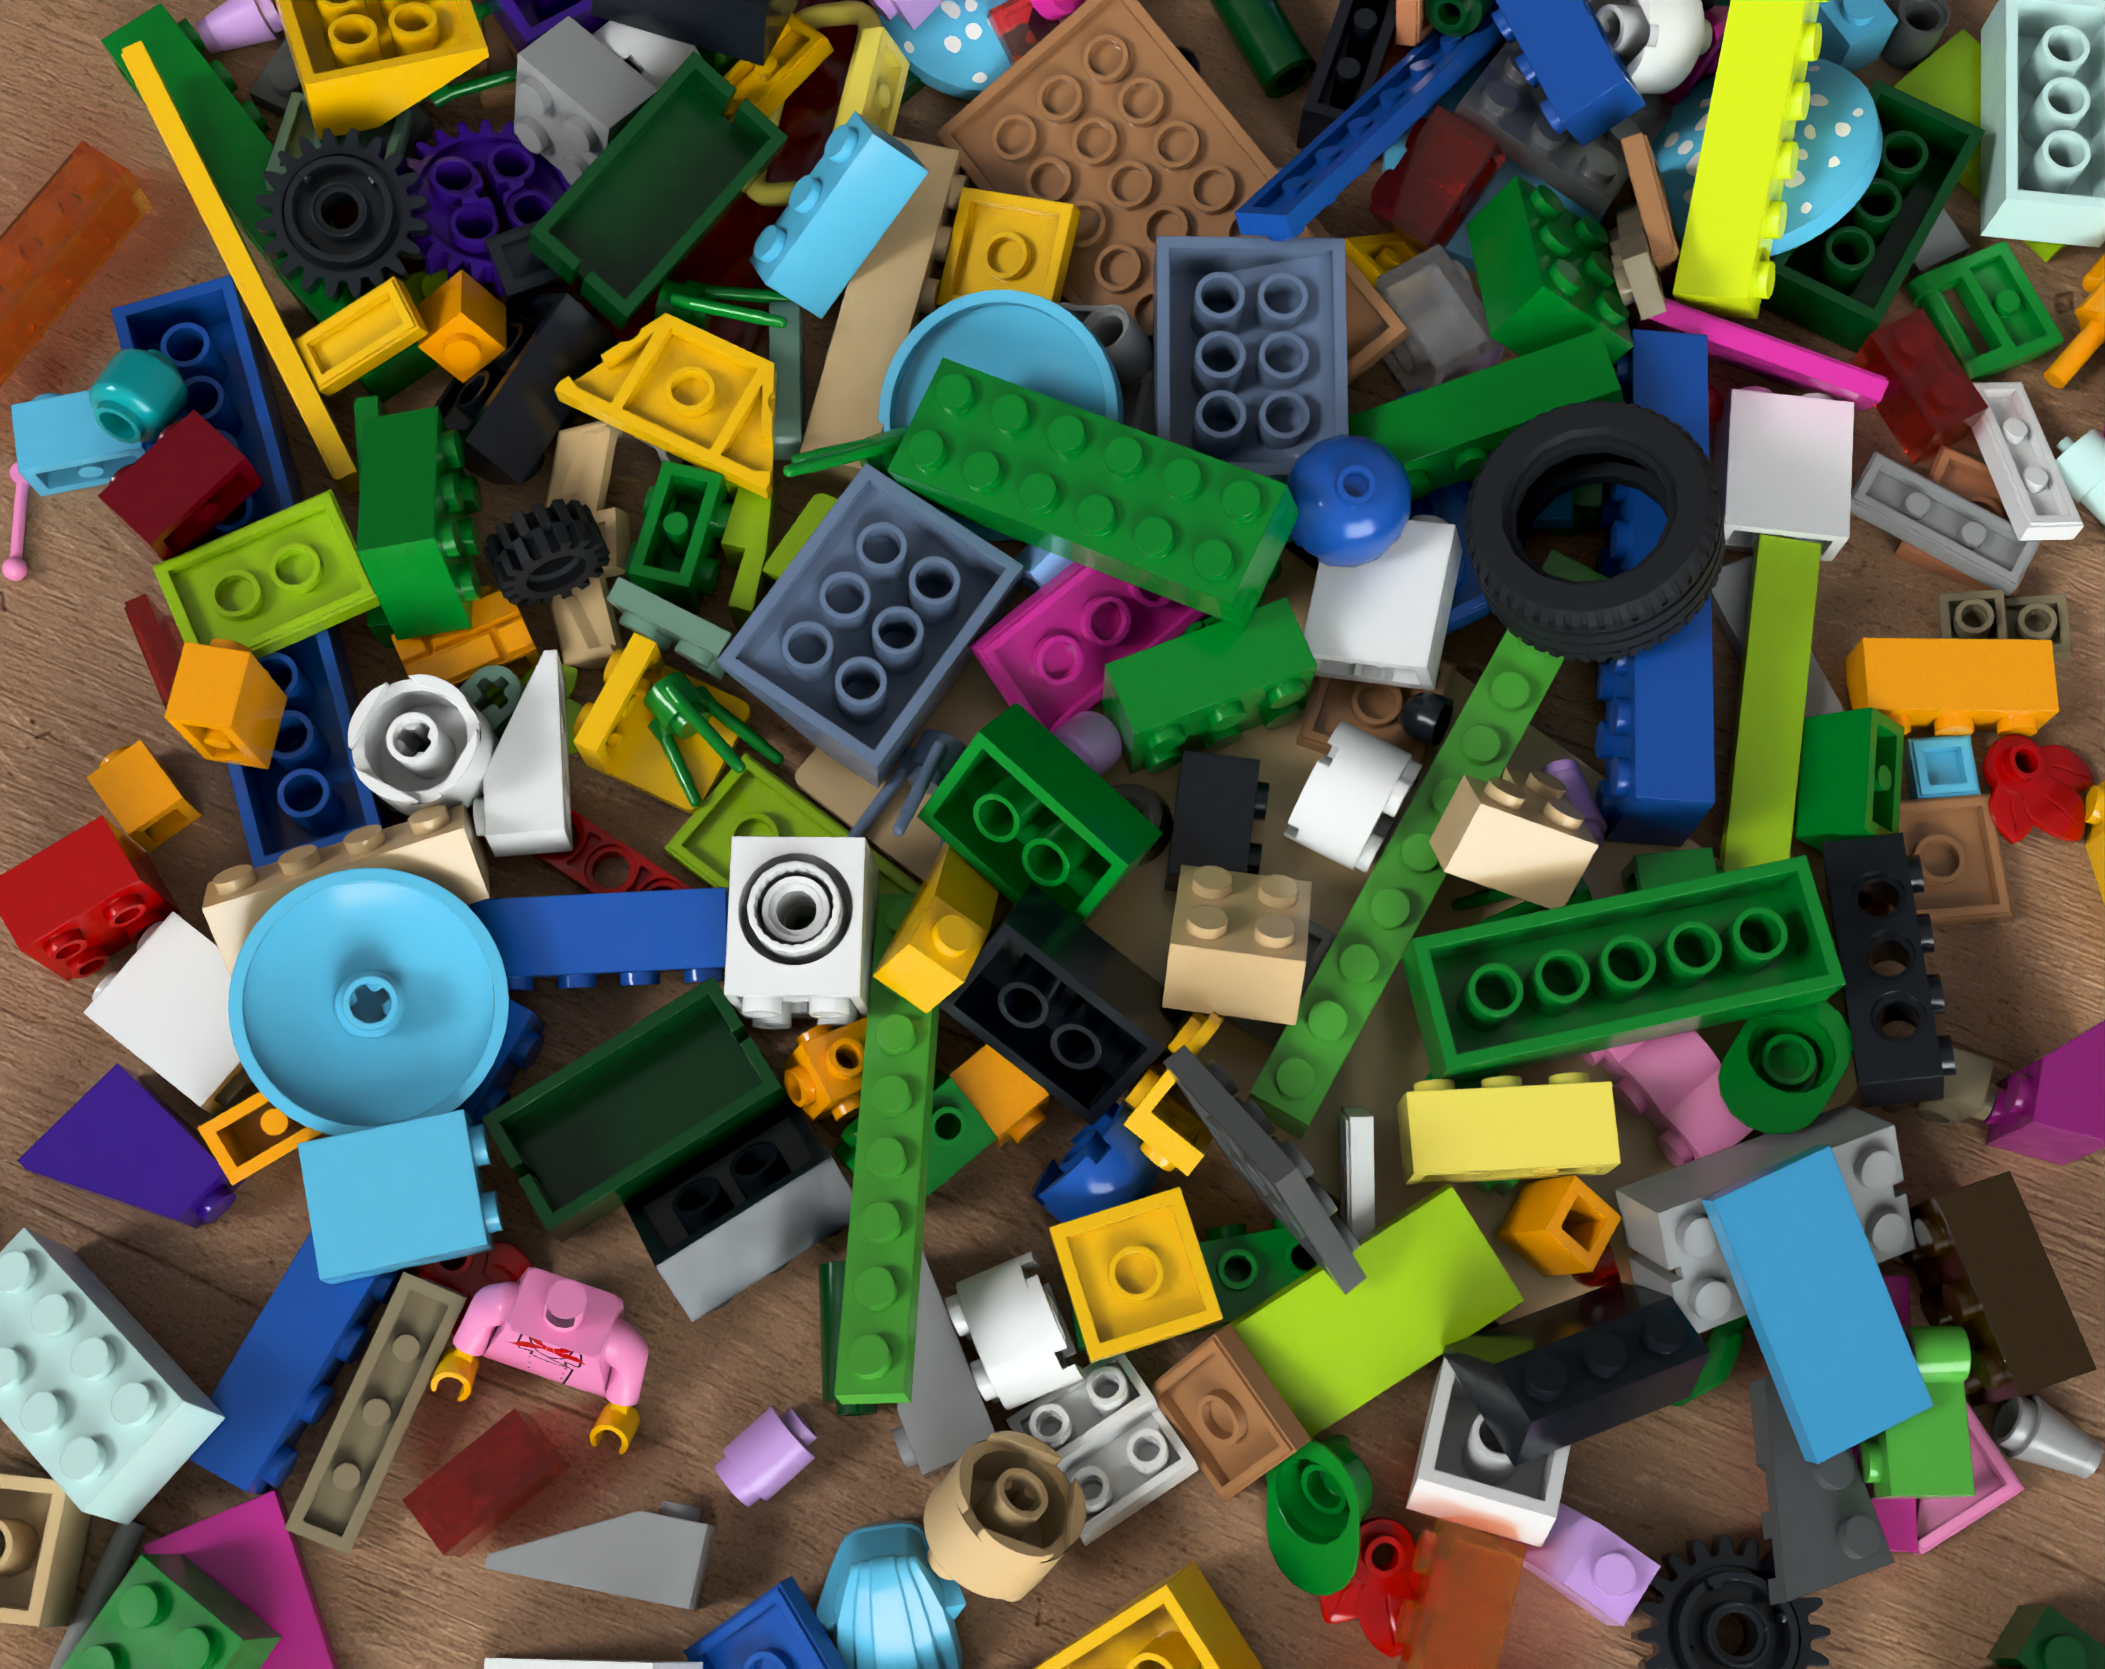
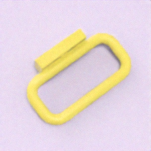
M846 0L816 4L797 12L796 16L816 30L844 25L858 26V33L833 131L840 125L846 124L854 111H856L893 136L910 63L884 26L881 27L882 23L876 10L863 1ZM785 101L768 117L777 127H779ZM766 169L746 192L747 196L760 206L784 207L789 204L791 191L798 181L766 182Z

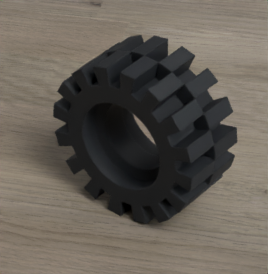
M555 499L550 507L545 508L543 502L532 505L533 512L524 514L522 510H519L512 514V523L502 521L495 527L497 534L488 535L485 540L487 546L484 547V553L502 595L505 599H508L509 603L516 605L521 601L523 606H533L536 600L539 599L541 605L552 603L553 596L560 594L562 599L572 596L571 589L578 587L583 590L591 585L589 577L599 578L604 572L602 566H608L610 558L608 555L610 552L592 512L586 504L582 506L580 501L573 499L565 504L563 499Z

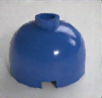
M1340 434L1317 442L1295 461L1285 482L1298 507L1296 523L1289 537L1298 547L1301 545L1308 553L1318 557L1317 561L1328 566L1357 567L1377 560L1400 538L1410 517L1412 486L1403 463L1386 445L1367 436Z
M1122 1101L1120 1105L1117 1102L1114 1103L1093 1126L1087 1123L1069 1141L1075 1145L1063 1157L1059 1166L1053 1159L1035 1182L1030 1195L1061 1223L1153 1195L1150 1191L1159 1179L1161 1168L1141 1151L1140 1146L1144 1141L1123 1125L1133 1111L1125 1102Z

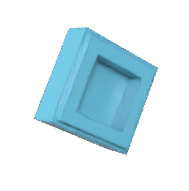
M1970 735L1907 739L1904 742L1903 760L1910 800L1981 795Z

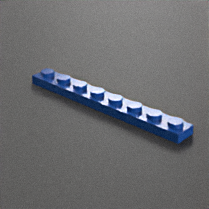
M1496 0L1471 33L1465 36L1452 37L1434 29L1235 211L1240 234L1267 236L1272 241H1285L1300 235L1304 231V227L1320 211L1334 203L1338 194L1356 177L1364 174L1374 160L1388 147L1396 144L1400 140L1401 135L1419 118L1428 114L1431 107L1446 92L1456 87L1461 82V78L1478 62L1486 59L1490 55V51L1505 38L1491 13L1499 8Z

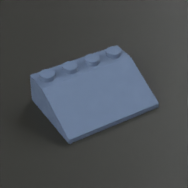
M1157 236L1153 263L1154 436L1285 484L1295 461L1314 444L1340 434L1349 435L1345 238L1294 237L1285 241H1272L1268 237Z
M865 463L718 658L717 664L825 754L876 788H879L974 657L968 646L1000 621L1021 592L1024 565Z

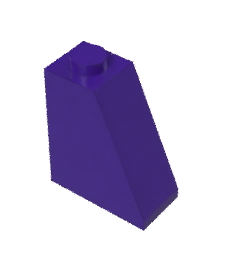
M118 1063L17 1160L26 1170L51 1181L196 1229L203 1222L208 1224L222 1216L236 1199L234 1191L245 1181L243 1179L232 1186L205 1140L140 1076Z

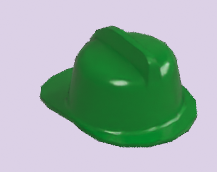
M1824 1001L1822 1003L1748 1018L1726 1053L1718 1074L1720 1096L1729 1112L1747 1127L1766 1134H1791L1808 1127L1826 1106L1847 1070L1853 1051L1851 1032L1841 1013L1827 1001Z
M1336 1434L1324 1440L1312 1439L1266 1472V1527L1269 1548L1278 1568L1290 1582L1312 1595L1329 1596L1344 1589L1355 1575L1360 1555V1522L1372 1504L1373 1483L1369 1470L1362 1459L1351 1450L1348 1436Z

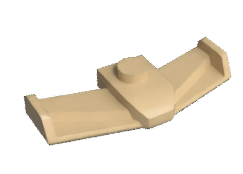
M601 420L559 431L545 502V508L550 507L555 499H563L565 504L572 499L580 501L582 506L586 504L590 508L610 552L608 555L610 558L608 566H602L604 571L599 578H588L591 585L583 590L578 587L571 589L572 596L562 599L560 594L553 596L552 603H549L564 665L589 670L606 668L614 651L618 648L623 649L613 605L607 600L609 589L606 578L625 574V563L630 548V514L617 507L604 509L617 438L622 436L623 431Z

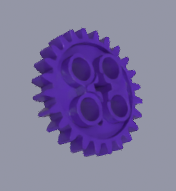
M482 119L480 132L471 133L467 125L461 121L457 125V137L451 138L442 130L437 129L435 130V148L419 141L416 143V159L406 158L408 164L403 175L417 172L424 183L411 196L427 197L432 208L424 214L415 216V218L429 225L432 234L427 237H413L412 241L426 256V273L429 275L446 268L449 280L462 269L481 286L484 285V282L493 283L497 295L503 296L504 291L484 245L485 238L499 234L497 216L502 217V232L540 220L571 185L559 169L541 154L529 151L519 138L514 136L513 122L508 121L501 133L493 132L488 119ZM475 167L480 168L485 176L488 197H483V180Z

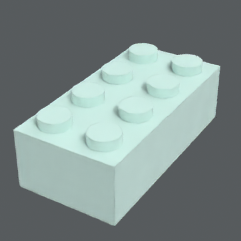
M1998 0L1981 29V129L1986 131L1980 140V236L2098 248L2104 243L2105 0Z
M23 1227L0 1252V1418L81 1512L129 1525L226 1417L69 1247Z

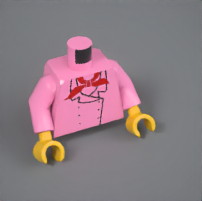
M528 1267L516 1283L507 1281L491 1284L480 1289L472 1299L453 1338L455 1347L444 1350L440 1355L431 1380V1390L435 1392L439 1381L445 1377L456 1378L462 1383L457 1401L466 1400L471 1393L479 1368V1361L476 1356L483 1355L485 1358L607 1398L610 1402L604 1406L589 1435L590 1442L593 1447L597 1448L605 1431L610 1430L620 1437L622 1445L619 1449V1454H624L640 1425V1416L632 1406L636 1405L639 1401L649 1350L644 1336L626 1320L623 1300L615 1294L535 1267Z

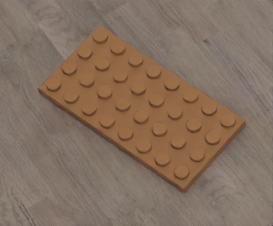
M1138 0L1085 1L935 132L946 148L959 150L960 166L980 190L1074 204L1080 209V217L1062 296L1068 303L1076 305L1104 306L1114 304L1121 306L1152 342L1153 263L1157 236L1267 237L1241 235L1235 211L1278 173V170ZM1316 217L1304 227V231L1300 235L1296 236L1300 238H1333ZM1345 253L1348 385H1350L1411 334Z

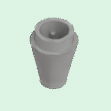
M2032 1394L2026 1397L2020 1396L2004 1400L1998 1407L1992 1420V1441L2002 1446V1451L2007 1457L2074 1474L2083 1479L2090 1477L2100 1464L2103 1453L2102 1444L2091 1438L2089 1434L2037 1395Z

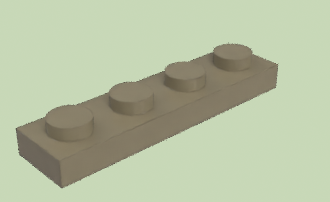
M1637 201L1615 208L1618 226L1608 231L1613 254L1611 256L1614 265L1613 274L1624 306L1636 302L1642 320L1667 312L1661 276L1650 253Z
M404 1269L284 1527L285 1530L349 1555L467 1299L466 1294Z

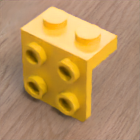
M634 632L626 648H618L611 655L603 675L605 685L595 703H586L578 714L573 727V736H575L573 742L586 766L687 813H694L699 807L690 805L661 743L649 730L648 725L655 717L644 705V698L653 685L665 676L681 671L665 665L657 642ZM685 674L696 688L703 685L718 703L748 725L751 719V711L749 705L744 700ZM710 714L708 722L734 750L740 737ZM698 732L686 739H681L675 734L673 737L703 803L710 795L727 762L716 753Z
M1193 1012L1173 1037L1167 1049L1175 1053L1185 1045L1196 1057L1220 1027L1225 1016L1217 1015L1214 1012L1208 1015ZM1156 1059L1125 1099L1134 1109L1123 1125L1144 1141L1140 1149L1153 1163L1167 1172H1172L1176 1167L1188 1176L1205 1156L1213 1137L1199 1118L1167 1093L1176 1081L1166 1066Z

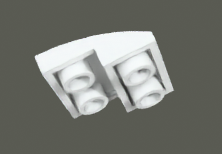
M1124 1353L1089 1364L1082 1369L1084 1379L1041 1396L1006 1419L1012 1431L1037 1438L1050 1446L1062 1458L1057 1466L1070 1484L1075 1478L1077 1479L1083 1490L1086 1503L1085 1524L1079 1536L1085 1546L1199 1470L1196 1461L1163 1415L1154 1396Z

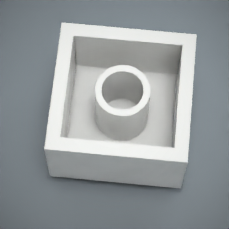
M1444 1356L1433 1386L1406 1509L1542 1547L1557 1519L1571 1444L1514 1467Z

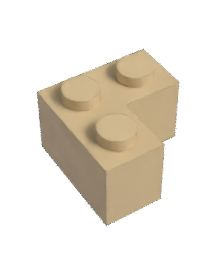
M1507 767L1500 778L1491 777L1488 782L1464 774L1429 840L1444 872L1549 909L1566 906L1599 845L1584 823V814L1574 807L1565 793L1566 786L1560 780L1539 770H1531L1530 774L1526 775Z

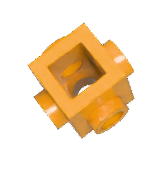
M867 1017L835 1030L832 1025L821 1024L809 1029L796 1038L795 1041L798 1047L781 1065L784 1071L786 1091L792 1102L796 1106L802 1107L810 1124L832 1114L837 1123L859 1114Z

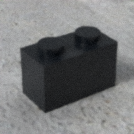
M1183 750L1164 890L1177 892L1181 865L1196 867L1218 866L1227 871L1259 875L1262 844L1250 842L1253 819L1265 820L1268 803L1269 782L1258 781L1260 760Z

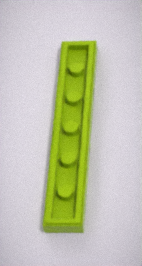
M1759 534L1754 541L1719 866H1722L1725 872L1790 858L1822 546L1820 543Z

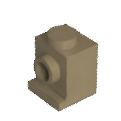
M1953 1047L1956 1075L1944 1076V1100L1882 1106L1881 1109L1895 1113L1910 1105L1917 1108L1916 1114L1922 1119L1942 1125H1955L1957 1121L1961 1122L1969 1117L1984 1121L1989 1116L1996 1099L1997 1086L1995 1083L1990 1082L1995 1061Z

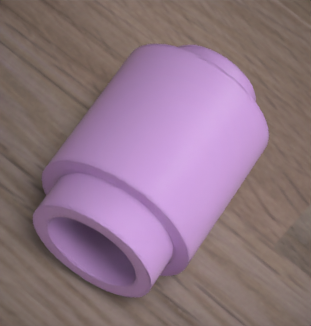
M1093 711L1080 712L1052 733L1100 777L1114 766L1121 756L1122 740L1116 726L1100 713Z
M772 1405L723 1448L725 1457L714 1468L729 1490L745 1506L750 1508L760 1498L768 1501L817 1457L810 1444L818 1436L806 1419L794 1407L791 1406L786 1412L782 1413L776 1406Z

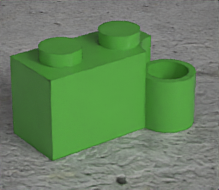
M1903 1326L1902 1328L1933 1406L1859 1443L1857 1464L1863 1482L1869 1483L1870 1499H1953L1975 1496L1964 1381L1968 1378L1971 1366V1350L1967 1333L1962 1326Z

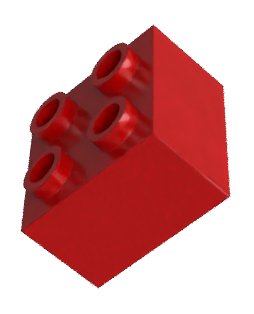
M103 815L0 875V916L20 951L67 981L95 974L109 963V956L131 943L138 944L141 936L153 924L159 921L164 922L172 911L177 915L181 914L180 909L147 853Z

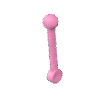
M16 462L10 467L9 471L11 479L16 484L10 555L2 565L4 576L12 581L22 580L28 572L27 564L22 558L28 492L31 486L18 472Z

